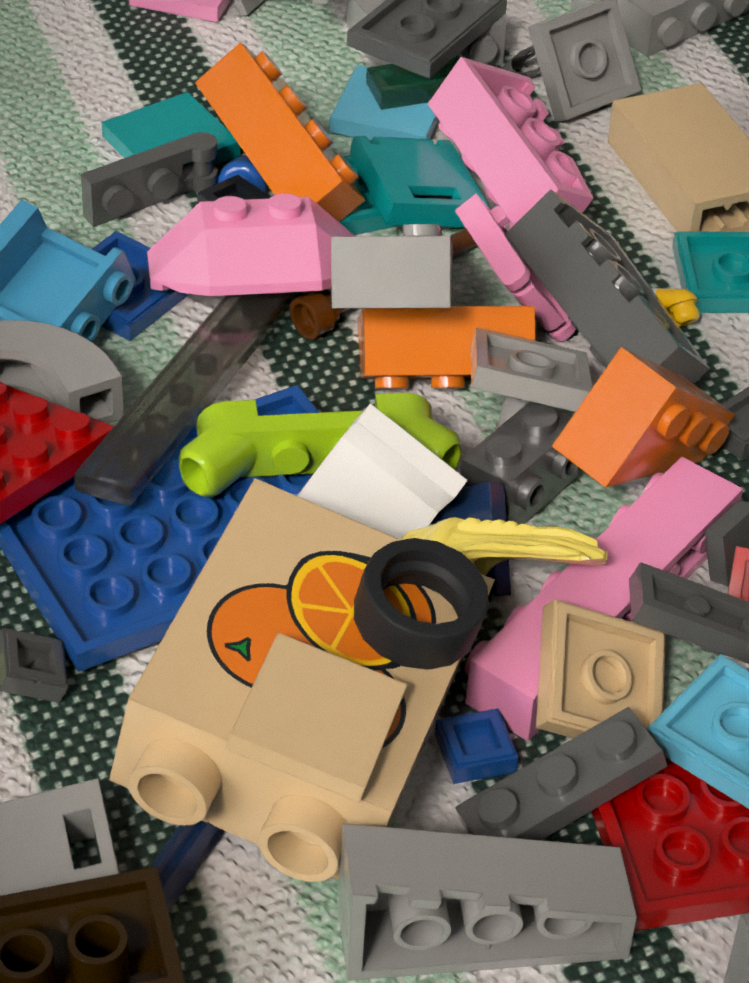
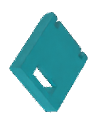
M366 136L353 137L350 147L351 159L387 225L403 227V225L439 224L441 227H465L455 210L475 194L489 208L487 201L450 140H438L435 145L431 139L373 137L370 143ZM413 195L452 196V199L414 198Z

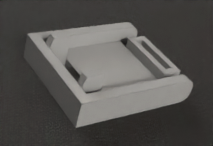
M98 778L0 803V896L120 874ZM68 833L71 844L95 838L96 833L102 863L75 869Z

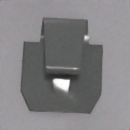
M534 46L520 51L501 69L534 78L540 72V67L518 73L512 68L536 55Z

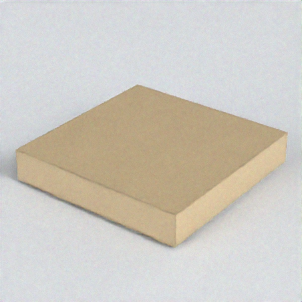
M556 599L543 606L536 728L575 738L629 706L647 729L663 713L665 633Z
M277 633L230 732L225 749L360 803L408 684Z

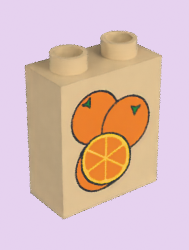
M254 478L128 698L109 780L128 788L132 797L142 809L164 822L175 825H193L202 820L258 845L263 857L274 868L292 878L308 882H320L332 877L340 881L342 823L380 827L390 826L464 658L462 657L450 666L430 670L403 667L380 656L363 640L354 621V598L363 571L374 552L390 542L399 541L400 539ZM482 575L488 586L489 596L495 580ZM400 584L389 586L383 590L388 601L398 611L417 621L439 624L454 621L458 618L453 606L444 597L424 586ZM277 633L408 684L360 803L225 749L230 732Z

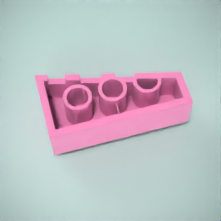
M460 57L428 105L440 121L438 124L440 130L452 139L463 153L461 159L464 164L476 172L485 184L486 195L495 204L500 205L511 220L509 222L510 229L550 189L583 213L594 198L573 158L559 151L564 143L559 131L544 123L543 120L549 114L544 102L537 98L534 101L532 100L530 95L536 88L532 79L521 74Z

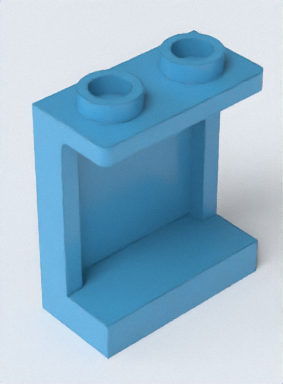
M21 199L0 224V321L22 320L50 324L72 331L93 342L101 325L117 306L123 304L128 299L133 286L137 282L125 252L114 247L104 256L47 228L39 208Z

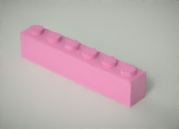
M681 457L664 474L656 473L647 484L644 493L631 506L624 504L616 512L610 526L599 537L595 538L598 540V548L608 552L606 564H569L562 572L559 570L554 571L543 584L540 593L527 606L519 605L511 612L503 629L489 642L484 640L475 646L465 664V673L468 675L465 704L479 712L498 708L506 728L529 741L540 730L536 728L543 606L556 599L632 622L629 578L639 563L642 562L688 579L708 559L705 530L735 503L741 500L743 488L684 457Z

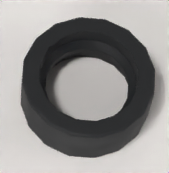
M419 538L393 541L374 552L363 571L354 598V621L363 640L380 656L403 667L425 670L450 666L468 654L477 637L489 607L488 586L478 567L456 549L438 541ZM400 584L424 586L444 597L453 606L458 618L454 621L439 624L417 621L398 611L388 601L383 590L389 586Z

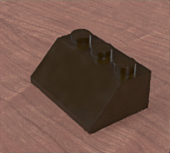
M157 867L1 895L0 983H185Z

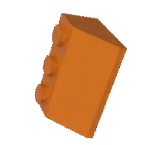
M535 306L363 308L357 317L361 379H375V389L381 390L408 389V379H431V389L465 388V379L471 378L470 347L475 328L535 341Z

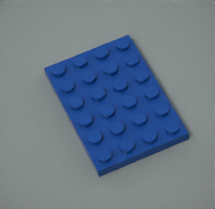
M298 385L254 399L257 404L258 416L320 413ZM198 419L120 445L117 449L0 524V548L57 639L62 640L64 650L78 672L157 643L163 639L254 478L297 496L313 474L240 477L213 498L200 496L185 485L179 469L180 450L198 437L196 427Z

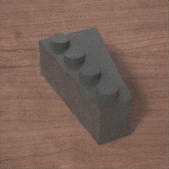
M552 189L505 234L512 246L568 315V319L571 320L573 326L590 343V352L605 368H607L618 350L623 347L682 375L693 384L710 369L615 238Z

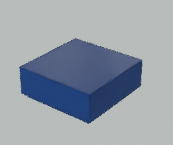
M498 708L436 720L435 737L453 784L510 774L517 771L518 755Z

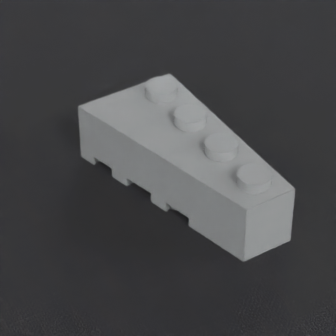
M342 823L338 913L347 981L629 959L637 916L620 847Z

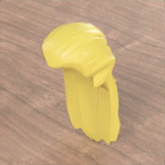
M453 517L430 526L410 530L400 538V540L419 538L443 543L460 551L485 576L492 567L505 560L603 565L606 564L608 552L598 548L597 539L573 529L559 526L536 527L525 523L518 524L514 521L506 522L501 519L481 521L480 519L470 517L465 520Z

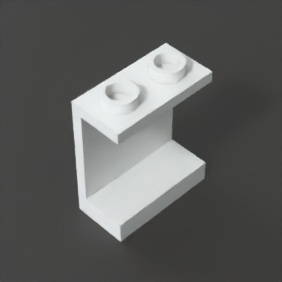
M370 403L350 425L297 496L400 539L410 530L429 526L438 512L457 496L467 482V479Z

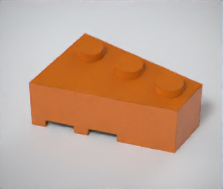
M621 347L552 447L606 488L654 475L658 472H665L681 457L694 463L702 462L706 455L715 453L725 442L730 430L727 425L735 414L682 375Z

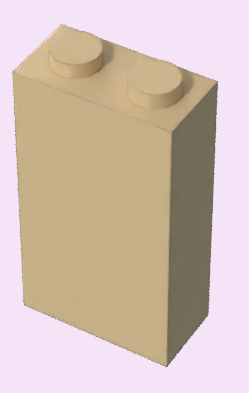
M703 83L613 100L607 142L677 232H749V138Z

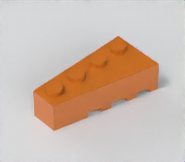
M240 42L200 77L195 84L274 195L292 194L297 197H310L338 222L342 221L365 201L354 184L359 178L358 174L341 154L338 153L335 156L329 147L333 143L332 139L315 119L309 117L305 111L308 107L301 97L280 78L283 73L275 62L264 51H261L256 56Z

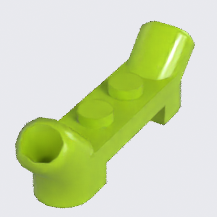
M415 393L375 394V407L456 471L461 456L459 435L434 421L432 406L426 398ZM256 400L214 403L205 408L198 416L196 424L198 437L180 450L179 469L182 480L194 493L207 498H213L240 477L313 474L363 411L258 416Z

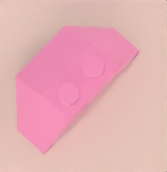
M277 194L269 199L243 200L235 196H225L215 201L199 202L147 251L150 286L153 290L163 291L170 288L180 293L203 296L322 291L332 288L331 237L356 236L310 197Z

